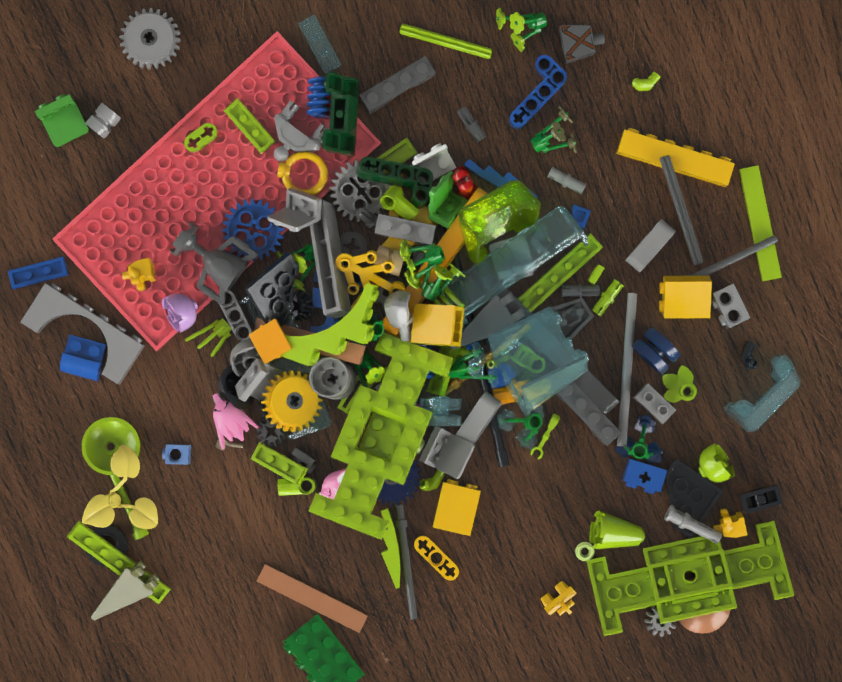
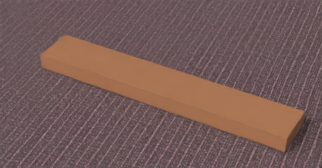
M256 318L253 332L259 329L260 325H265L262 319ZM287 325L281 327L284 334L290 336L316 334ZM346 341L345 351L341 352V355H333L322 350L318 352L324 356L361 365L366 346Z
M266 563L257 579V582L360 633L368 617L367 614Z

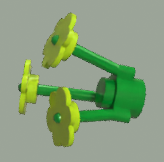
M501 8L496 10L498 29L501 30L506 20H510V28L514 30L511 38L520 52H523L525 49L524 40L534 34L541 33V28L547 26L546 16L542 12L524 15L515 12L510 16H505ZM526 23L530 29H533V31L523 37L517 35L524 30V24Z
M406 239L400 242V255L403 257V261L407 262L408 268L404 273L407 277L406 280L414 289L420 288L419 277L434 268L435 265L443 263L442 260L445 259L443 249L440 245L436 246L435 243L411 248ZM427 250L425 258L415 262L412 259L410 260L412 252ZM424 262L432 263L417 274L413 272L416 270L415 266Z
M306 244L303 248L291 253L299 267V272L304 273L299 280H294L293 287L298 290L306 291L303 288L304 284L302 282L316 265L313 244ZM279 251L276 252L278 259L284 255V253L280 255ZM304 252V253H303V254H304L303 257H302V256H298V254ZM307 259L310 262L313 260V262L307 268L305 260Z
M448 263L452 267L450 271L445 267L435 265L434 272L437 273L438 279L436 283L430 281L428 284L431 270L426 272L421 285L423 289L421 294L435 301L437 296L440 297L442 291L455 275L457 277L461 275L464 278L465 275L451 263ZM446 280L440 287L439 284L441 283V281Z
M366 350L364 351L362 364L353 365L358 372L362 385L367 388L368 386L361 368L363 370L369 369V373L366 375L368 384L382 383L388 366L384 368Z

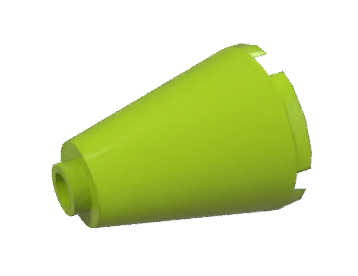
M603 511L595 512L594 517L597 518L595 522H591L589 541L594 544L591 548L607 549L639 546L644 541L645 532L642 530V527Z

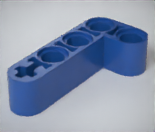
M541 55L535 63V70L544 80L510 115L509 123L514 129L524 127L566 82V72L548 55ZM547 61L549 68L541 69L539 62ZM560 74L563 77V81L555 82L553 75ZM545 87L549 90L550 94L542 96L539 90ZM528 101L535 102L536 109H527L526 103ZM524 111L525 115L521 119L522 123H515L514 116L519 117Z

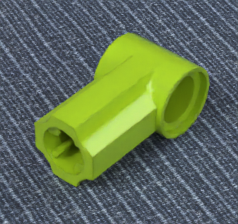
M390 186L380 199L383 208L394 210L405 220L411 221L419 212L413 204L404 198V193L398 186Z
M304 477L299 486L287 479H278L279 496L311 494L315 491L317 484L312 477ZM305 480L312 483L310 491L303 489L302 484Z

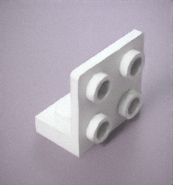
M441 143L430 148L431 152L427 154L422 152L413 157L414 161H412V166L429 169L433 174V180L456 168L447 151V145H441ZM419 177L420 181L427 182L424 177Z

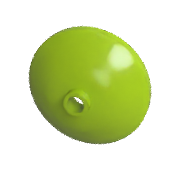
M115 417L102 418L94 422L86 430L82 439V454L87 464L96 472L104 475H115L111 470L110 464L113 454L120 445H126L138 457L140 440L136 430L125 420ZM109 443L115 445L113 450H108L107 445Z

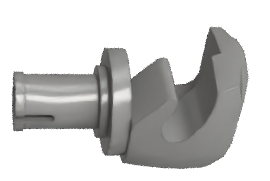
M398 290L386 298L384 310L392 327L398 328L401 340L409 341L411 340L409 324L413 321V316L409 313L408 308L410 293Z

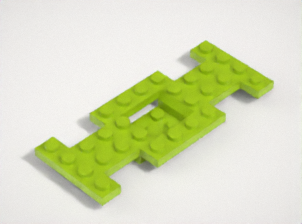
M386 333L380 336L375 348L376 352L392 357L380 388L377 392L367 387L359 386L331 455V458L348 464L335 498L333 500L315 493L308 510L310 513L380 540L383 538L389 521L371 513L384 481L388 479L404 485L433 414L431 411L415 406L426 377L430 371L447 378L454 362V358L408 341H402L400 338ZM371 412H373V413H372V416H371V418H370V421H369V423H368V425H367V428H366V430H365V433H364V435H363V438H362V440H361V443H360L359 447H357V446H358V443H359V441H360V438H361V436H362V434H363V431H364V429H365V426H366V424H367V421H368V419H369V416H370Z

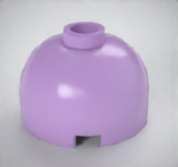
M175 293L162 299L163 309H168V315L166 316L177 332L180 331L181 333L195 323L198 306L194 299L190 300L188 296L182 293Z

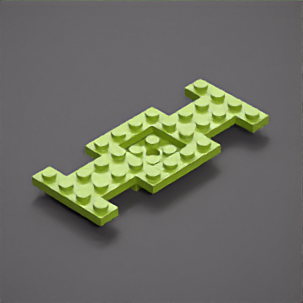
M775 521L755 525L759 540L758 544L724 551L720 541L718 544H715L702 536L643 548L647 567L621 573L609 574L606 557L586 560L603 635L608 636L623 632L619 613L652 606L657 607L660 624L736 609L737 604L733 589L770 582L774 600L793 597L794 591ZM693 572L696 577L695 580L687 581L684 577L685 573Z

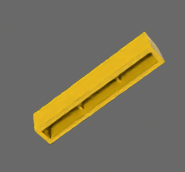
M632 128L622 132L616 152L618 155L661 168L660 158L669 155L674 171L722 187H727L735 163L730 162L731 159L727 157H712L710 152L701 151L699 153L694 151V148L691 146L683 145V147L675 145L676 142L667 139L660 141L657 140L658 137L655 135L646 134L644 136L639 134L638 130Z

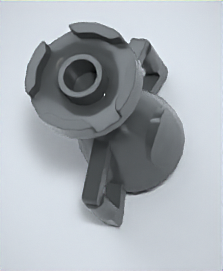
M191 221L188 223L191 229L181 231L172 244L176 249L171 248L169 252L176 257L180 256L183 251L194 250L201 255L204 267L197 287L205 295L223 305L225 304L226 293L233 287L249 263L247 261L257 258L258 253L234 236L230 237L217 249L205 250L197 244L196 234L200 226ZM233 243L249 255L241 258L224 250ZM207 274L220 287L219 296L204 284Z

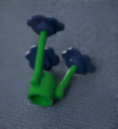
M644 414L642 417L638 416L634 423V428L641 432L640 441H632L631 437L627 436V446L616 445L615 452L621 454L624 458L628 455H633L638 459L643 458L649 464L660 462L662 460V448H659L656 442H652L650 445L644 442L645 434L655 431V420L651 419L648 414Z

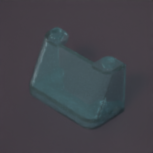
M785 354L775 355L770 360L773 366L770 376L776 383L754 405L747 400H739L735 404L729 402L723 408L745 431L754 432L759 429L799 388L801 384L799 374L793 362Z

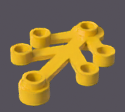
M373 250L357 256L342 253L336 259V267L345 273L348 282L347 291L351 295H356L359 291V284L355 282L353 272L360 276L363 288L366 283L371 281L388 290L389 294L394 293L393 289L405 291V286L400 281L391 283L374 274L381 271L386 273L392 272L395 266L392 260L388 259L383 263L367 267L357 265L365 261L374 263L377 259V253ZM372 254L375 258L369 259L368 255ZM342 261H347L348 265L344 266ZM385 264H390L392 268H386ZM355 286L357 290L352 291L350 287Z

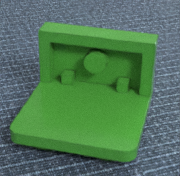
M62 94L56 97V101L50 104L49 102L41 104L38 107L39 109L35 111L37 117L43 122L55 147H60L89 131L74 98L70 94Z
M452 171L443 175L436 187L433 186L429 192L428 219L446 228L451 226L469 201L452 192L454 175Z

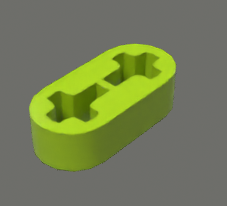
M211 123L203 124L185 138L184 145L186 149L192 153L200 151L215 140L218 130ZM207 127L209 129H214L212 131L213 135L211 137L209 135H206L203 138L201 137L206 133L205 129ZM198 138L201 139L196 143V148L193 146L189 148L190 139L194 141Z

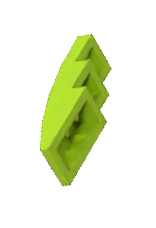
M385 508L381 510L383 519L389 521L383 535L388 549L382 551L381 554L397 589L400 587L401 567L399 545L389 509Z

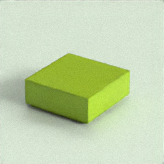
M597 265L587 281L594 285L605 268Z

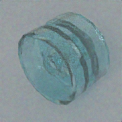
M441 396L419 398V407L431 410L433 413L428 426H462V416L450 414V410H460L462 408V399Z

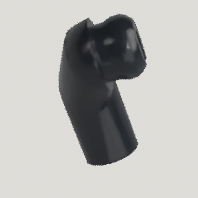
M748 340L740 358L747 369L753 370L758 365L752 355L756 344Z

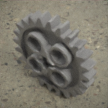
M354 160L353 166L346 162V169L340 166L341 174L335 172L338 178L331 179L335 186L329 187V189L334 190V193L329 195L335 198L332 204L339 205L336 211L343 210L341 216L344 217L349 214V220H352L355 216V220L359 222L360 218L356 216L358 209L355 208V202L358 199H362V208L367 209L372 214H381L379 209L385 208L382 207L380 199L391 185L368 180L359 182L356 173L359 165L357 160ZM350 177L354 179L359 187H364L362 191L371 200V204L366 201L363 195L357 194L358 189L351 183ZM349 184L352 190L348 195H345L343 187ZM372 187L378 189V194L375 197H371L369 194Z

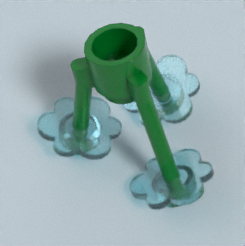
M530 403L528 407L523 409V415L526 416L524 418H514L515 414L513 411L502 410V414L497 416L499 428L511 431L512 426L516 422H523L526 428L517 434L516 439L520 442L521 447L531 450L538 442L535 436L544 418V413H542L543 406Z

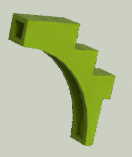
M366 283L359 300L352 310L330 328L305 336L285 334L292 349L283 353L281 357L306 366H313L319 359V350L333 355H341V352L345 351L347 345L346 338L361 344H368L374 336V325L368 324L367 321L372 317V305L378 299L379 286Z

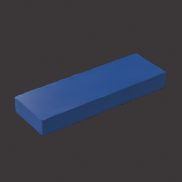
M64 256L8 270L13 290L69 275Z

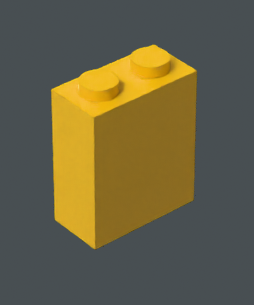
M663 276V282L659 284V292L662 294V300L659 301V312H662L664 318H710L712 289L710 276Z
M414 305L412 313L413 324L410 332L411 343L461 347L464 308L455 305Z
M448 479L447 482L443 481L433 528L470 536L481 491L473 484L466 483L465 487L458 485L459 481Z

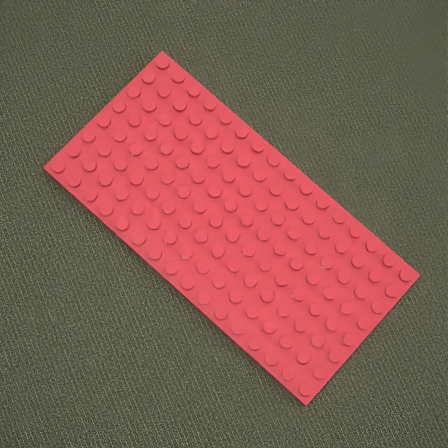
M278 31L53 238L54 242L155 351L162 348L178 333L166 316L168 315V309H163V298L175 293H182L188 296L190 300H195L198 306L197 314L213 300L197 287L204 267L203 257L194 250L183 251L178 257L169 252L171 248L176 249L172 244L181 231L191 229L188 223L193 221L200 226L196 234L197 244L205 250H213L227 241L223 239L227 235V233L222 232V229L227 228L223 221H229L225 216L226 214H233L230 208L238 209L236 203L244 206V200L248 204H251V199L255 200V204L262 200V206L268 202L270 204L268 209L270 210L275 207V212L286 207L287 188L282 178L277 177L279 162L285 163V161H278L274 157L275 149L284 144L279 141L274 117L283 111L290 100L294 102V105L296 104L300 107L290 119L292 126L307 137L313 135L320 123L330 130V118H315L306 114V111L311 109L307 107V102L311 101L307 99V95L311 94L307 88L312 86L308 84V80L320 76ZM331 96L326 97V99L331 101ZM237 98L276 141L263 154L255 148L223 111ZM331 103L326 104V107L330 108ZM331 111L325 112V114L330 116ZM358 117L355 156L329 153L323 150L322 146L319 151L313 152L322 158L328 171L327 182L324 188L313 196L321 199L331 191L329 187L335 186V183L331 181V179L338 178L335 172L340 174L342 172L340 166L346 169V162H349L352 166L354 160H357L359 163L362 158L368 157L381 145V142ZM211 123L217 128L218 135L215 140L200 151L192 153L186 149L184 145L185 138L203 124ZM207 127L205 129L206 133L201 137L203 138L206 135H209L211 137L213 135L212 131L214 129H209ZM198 138L195 141L190 139L189 148L192 146L196 148V143L201 139ZM289 149L288 151V158L295 153L291 149ZM300 159L291 166L289 177L294 186L306 190L318 183L320 170L312 160ZM248 213L244 214L241 218L244 224L249 223L251 215ZM264 218L260 222L262 228H268L270 225L268 218ZM237 225L239 229L249 230L251 235L254 232L267 236L270 235V232L256 229V225L253 228ZM279 226L285 229V231L280 232V235H284L289 230L286 227ZM240 232L237 237L244 242L247 235L245 232ZM258 237L255 241L256 246H264L265 238ZM233 246L227 247L224 251L231 253ZM150 258L154 263L157 281H145L146 289L138 291L137 285H133L131 279L123 280L122 272L128 271V265L135 261ZM252 259L247 261L249 263L246 269L253 263ZM207 274L204 284L218 295L220 287Z

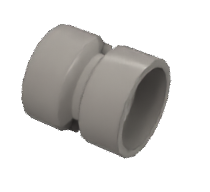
M101 103L95 110L96 115H91L85 124L105 139L111 132L110 127L116 126L121 117Z

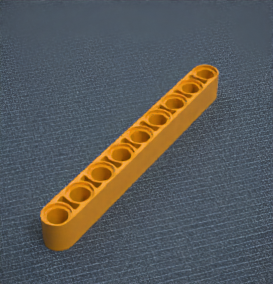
M480 187L474 192L437 244L441 246L445 255V259L442 260L443 263L439 264V266L445 268L449 266L448 263H451L495 201L493 196ZM424 262L417 273L425 269L428 262ZM434 268L430 271L428 284L430 281L436 283L438 279ZM425 274L419 277L421 285L424 281ZM408 284L405 292L410 293L408 308L409 313L412 314L414 305L421 304L426 297L421 294L423 291L421 287L414 289L413 286ZM387 317L383 319L384 330L397 337L400 334L398 328L392 327Z

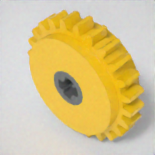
M293 370L288 371V375L286 372H281V376L275 375V380H269L271 386L264 387L267 393H262V396L266 397V400L261 401V403L266 404V407L262 410L268 411L265 417L272 418L270 424L277 423V429L283 426V431H288L290 427V431L295 432L297 427L298 431H302L303 426L305 428L310 427L308 422H315L314 416L318 417L320 415L316 411L317 409H322L318 402H322L323 399L318 398V394L313 391L309 379L307 380L308 374L301 376V371H297L294 375ZM291 398H294V401L292 402L293 404L291 405Z

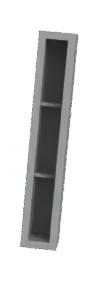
M322 200L321 220L310 225L323 315L336 319L346 316L351 311L345 273L338 270L335 263L337 257L342 254L335 206Z

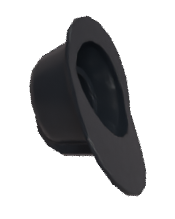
M228 366L219 376L218 390L221 395L229 399L234 407L241 410L248 409L253 404L254 397L249 396L245 402L238 398L235 385L242 376H237L232 367Z

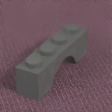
M424 56L360 94V99L369 114H372L403 92L419 86L434 77L435 71L427 57Z

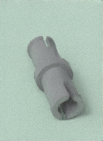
M555 167L551 168L547 176L562 184V187H568L580 193V195L587 185L572 177V174H566Z

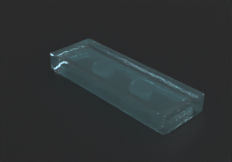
M313 15L298 23L324 74L326 75L327 72H332L341 67L342 65L316 16Z

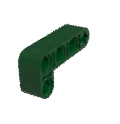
M364 157L360 160L356 169L360 179L411 189L410 203L417 209L425 207L430 199L429 192L432 189L433 174L429 169L372 157ZM385 169L389 172V174L385 175L381 172V170ZM400 173L406 174L408 178H402ZM419 177H424L427 182L420 181ZM416 195H422L424 200H419Z

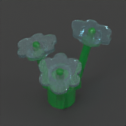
M476 341L472 344V353L455 359L449 376L450 378L488 379L491 387L495 388L498 385L497 366H494L488 375H483L484 365L480 362L485 361L486 357L483 348ZM471 357H474L473 359H470V360H469V366H468V367H467V365H466L465 363H463V361H465V360H467V359H469V358H471Z

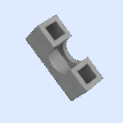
M378 214L375 235L393 239H406L413 243L430 245L433 242L436 226Z

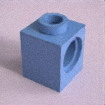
M166 444V448L162 449V460H165V464L189 465L191 462V445ZM174 449H178L181 452V457L178 460L174 459L171 455Z

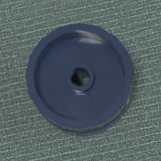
M650 326L644 332V337L648 343L642 339H637L633 343L632 348L656 372L663 375L669 369L668 363L663 357L669 362L674 363L681 354L664 335Z

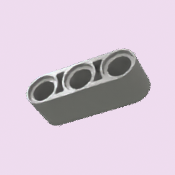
M661 219L625 261L640 273L676 231Z
M229 290L227 293L232 297L231 302L219 305L236 338L240 341L250 340L249 335L246 338H241L239 335L241 328L246 327L249 330V334L253 332V329L236 295ZM235 310L240 312V319L238 321L231 319V313Z
M486 391L476 403L456 436L475 444L500 408L502 402Z

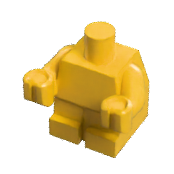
M150 258L137 260L128 265V271L122 272L123 280L131 279L132 284L137 285L138 291L146 289L145 281H157L154 263Z
M726 508L720 509L723 518L719 520V525L713 526V529L722 532L724 537L737 538L746 536L747 531L742 512H736V515L729 516Z

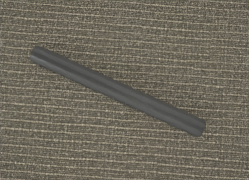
M669 155L662 156L660 162L693 264L703 263V258Z

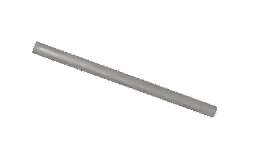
M628 293L618 423V430L621 433L617 437V446L623 447L627 446L633 362L632 345L634 343L637 305L636 293Z

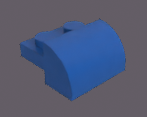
M69 334L65 351L61 357L60 371L98 382L107 344Z

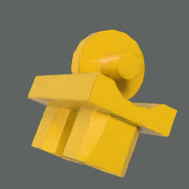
M561 581L554 587L560 594L557 598L554 599L549 592L541 598L545 606L544 609L549 615H552L556 610H558L557 613L560 616L565 611L570 615L572 611L569 608L575 604L571 598L577 593L571 586L569 587Z

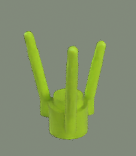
M223 318L220 321L217 319L207 327L185 338V341L187 342L212 329L214 332L202 341L197 348H202L216 335L219 338L222 337L211 353V357H214L225 340L231 336L229 332L232 329Z

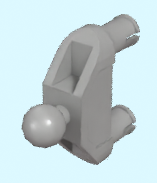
M291 100L283 111L274 117L279 141L284 144L277 147L274 151V157L278 161H285L288 158L289 149L296 153L300 151L316 152L321 148L320 143L323 136L322 131L325 128L324 125L320 123L311 137H307L292 126L290 119L300 107L296 104L294 105V102Z

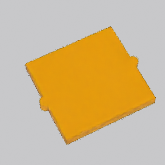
M276 319L265 325H260L259 329L249 334L264 364L269 363L275 358H280L283 353L292 349Z

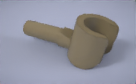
M218 439L215 447L225 451V449L221 448L220 441ZM225 439V448L226 446L243 448V443L231 442Z

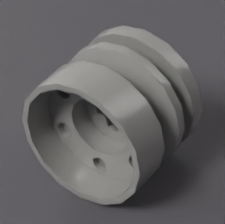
M327 357L320 359L312 366L309 382L313 391L319 396L332 400H341L353 392L356 385V374L348 363L336 358ZM335 376L338 377L336 383H333L332 380L335 379Z

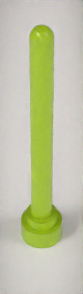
M110 475L116 487L121 480L116 475ZM122 485L117 490L123 504H131ZM125 508L128 516L133 509ZM132 523L134 527L132 535L135 541L149 535L147 529L138 528Z

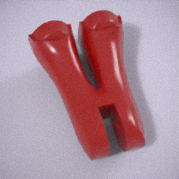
M459 166L452 171L454 172L453 188L458 187L459 189L456 191V194L469 200L478 187L471 180L468 170L463 166Z

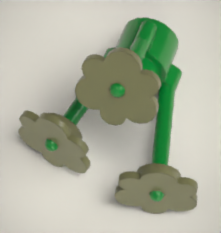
M559 106L561 111L558 113L560 116L541 132L535 134L536 137L531 139L532 146L537 153L540 151L546 153L550 150L567 146L570 149H574V152L577 153L573 132L570 133L571 138H568V142L548 146L551 144L549 139L552 137L558 139V141L566 140L564 129L559 124L562 119L565 122L569 120L573 123L568 116V112H565L561 106ZM551 129V134L546 135L545 133Z

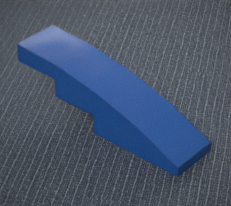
M470 159L464 164L466 169L497 189L535 201L538 197L509 172L502 177L489 165L483 171Z

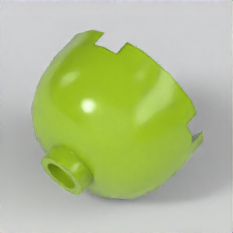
M714 443L703 450L700 455V467L698 469L704 478L707 477L713 482H724L735 476L734 468L732 465L729 466L727 461L729 458L720 445Z

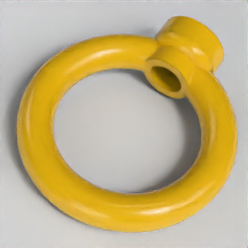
M300 151L292 154L285 163L279 162L277 177L282 178L287 189L292 187L305 193L316 195L324 188L327 182L328 171L326 164L320 156L313 152ZM309 159L317 164L320 170V178L314 187L306 190L299 189L291 182L289 177L290 169L297 160Z

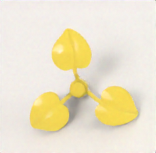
M120 445L113 454L110 464L113 473L118 477H123V479L114 489L110 490V494L96 495L89 501L84 510L82 523L100 528L107 527L112 524L115 517L113 508L123 507L133 509L129 514V519L136 527L152 529L158 524L157 508L154 502L149 498L143 497L137 499L135 505L121 504V497L116 493L127 481V477L135 478L140 470V462L135 452L126 445Z

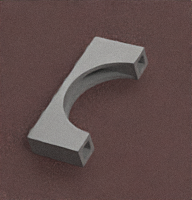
M45 283L21 320V323L36 333H41L44 327L51 321L64 315L76 314L89 318L102 330L107 342L108 356L102 375L116 384H121L145 347L141 343L142 339L134 334L129 336L125 333L126 329L119 324H116V326L110 324L108 317L103 314L96 315L93 313L94 309L84 303L82 306L77 303L78 298L70 293L66 296L60 292L62 288L52 283L49 285Z

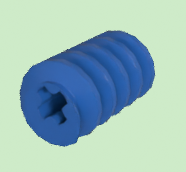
M314 77L308 80V84L312 86L307 88L308 92L311 93L307 95V99L311 100L307 102V107L311 108L306 111L307 115L315 118H330V116L325 114V112L331 111L330 108L326 107V104L331 103L330 100L326 99V97L331 96L324 87L326 77Z

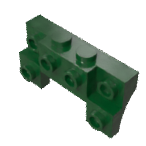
M327 72L324 87L326 92L332 95L330 130H323L321 146L323 150L329 153L355 156L359 80L342 76L335 72Z

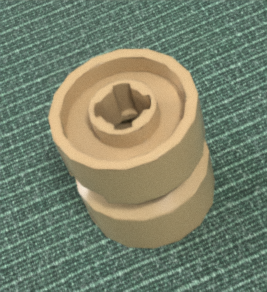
M379 245L374 265L383 263L388 259L392 260L395 266L389 274L399 276L403 265V257H401L400 251L394 250L392 252L390 248ZM385 264L386 268H392L390 264Z

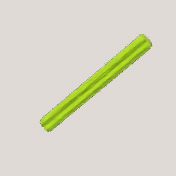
M404 23L400 27V34L486 59L491 57L492 49Z

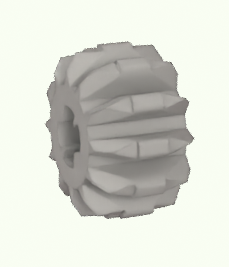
M652 606L653 613L646 611V615L650 618L644 619L645 623H650L646 627L647 630L653 629V635H656L659 631L660 637L664 636V631L670 635L671 631L668 628L675 629L676 626L672 622L660 625L656 621L657 618L659 619L658 611Z

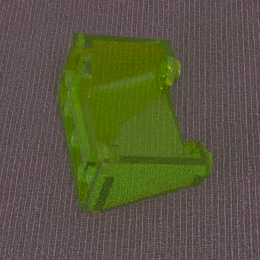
M509 181L459 211L458 219L468 257L475 265L480 264L487 258V249L484 245L506 232L514 229L519 235L527 236L537 231L541 202L521 181Z

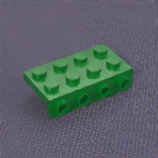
M318 614L282 641L284 643V650L289 655L292 654L295 657L297 667L301 671L304 669L308 674L307 679L309 682H356L365 675Z

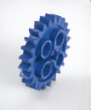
M251 199V204L244 200V206L236 203L237 210L230 208L233 214H226L225 216L229 221H223V224L227 226V228L222 229V232L227 233L223 237L224 240H228L233 236L237 238L240 232H245L247 238L244 242L258 253L261 261L264 254L270 257V250L275 253L277 252L274 246H281L278 239H284L280 232L285 231V229L280 228L273 222H270L268 228L260 226L262 219L268 218V215L275 212V207L269 210L270 204L268 202L262 206V200L255 204V200ZM248 213L251 215V221L244 224L241 218L244 214ZM237 225L253 228L256 225V229L270 232V235L267 236L257 232L251 235L249 230L239 229ZM258 237L265 238L264 246H256L255 241ZM233 243L228 246H233L231 253L238 251L237 256L239 257L243 254L244 257L249 255Z

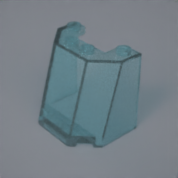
M551 307L545 308L488 336L493 360L503 375L502 380L520 409L527 413L537 408L588 371L587 362L589 358L586 352L580 349H573L571 339L565 337L561 331L560 323L562 320L558 312L554 313Z

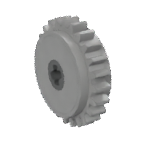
M150 8L149 12L142 9V14L135 11L136 17L133 18L130 15L129 19L131 21H124L127 27L121 28L124 35H120L119 38L124 40V42L120 43V46L125 47L122 52L124 54L129 53L127 59L129 61L134 59V65H137L139 62V67L142 69L145 65H147L148 70H151L152 65L158 69V64L160 63L165 67L164 61L167 60L171 63L170 56L176 57L177 55L174 50L180 49L176 45V43L181 42V39L176 37L180 35V31H175L178 25L176 23L171 24L174 19L172 17L167 19L168 14L166 12L161 15L160 9L156 13H154L152 8ZM150 35L154 38L153 42L150 40L151 43L146 39L148 36L150 38Z

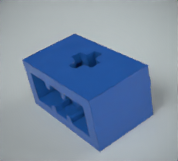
M628 458L622 481L626 482L625 486L636 489L638 485L644 487L645 492L655 495L656 491L661 493L667 470ZM644 472H646L648 480H644L642 482V479L639 478V475H643Z

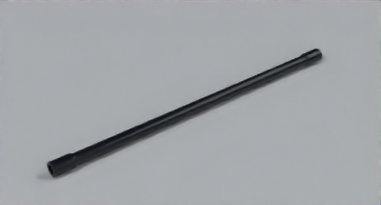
M443 226V230H444V234H445L446 231H447L449 228H446V227ZM458 252L451 263L463 273ZM455 275L460 300L465 304L463 307L464 319L468 326L474 319L466 281L463 276L457 277ZM477 341L478 345H475L476 347L472 349V352L481 349L480 341ZM481 352L474 356V361L477 362L483 357V353ZM486 366L481 367L477 374L488 375ZM479 379L482 395L486 391L492 395L489 379ZM495 413L489 425L498 467H503L510 464L497 413Z

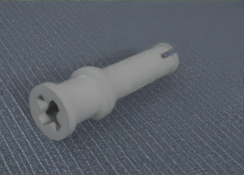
M671 505L665 514V521L669 520L677 524L681 529H689L715 544H718L722 537L721 532L691 518L689 513H683L675 509L674 505Z

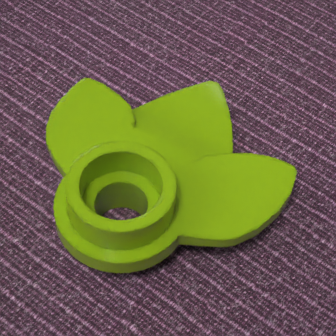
M680 366L677 375L665 374L662 376L663 384L668 389L663 396L667 401L676 403L680 400L690 401L695 398L697 388L693 384V374L687 367ZM685 388L690 389L689 395L684 394Z

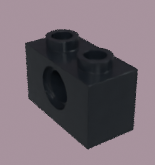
M776 484L737 494L741 511L745 514L783 504L779 487Z

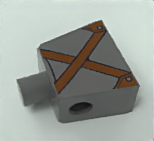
M560 25L559 27L565 64L595 54V45L605 44L604 33L593 34L591 25Z

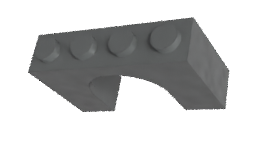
M564 376L551 388L560 400L566 403L590 428L591 433L603 445L608 446L621 433L569 376Z

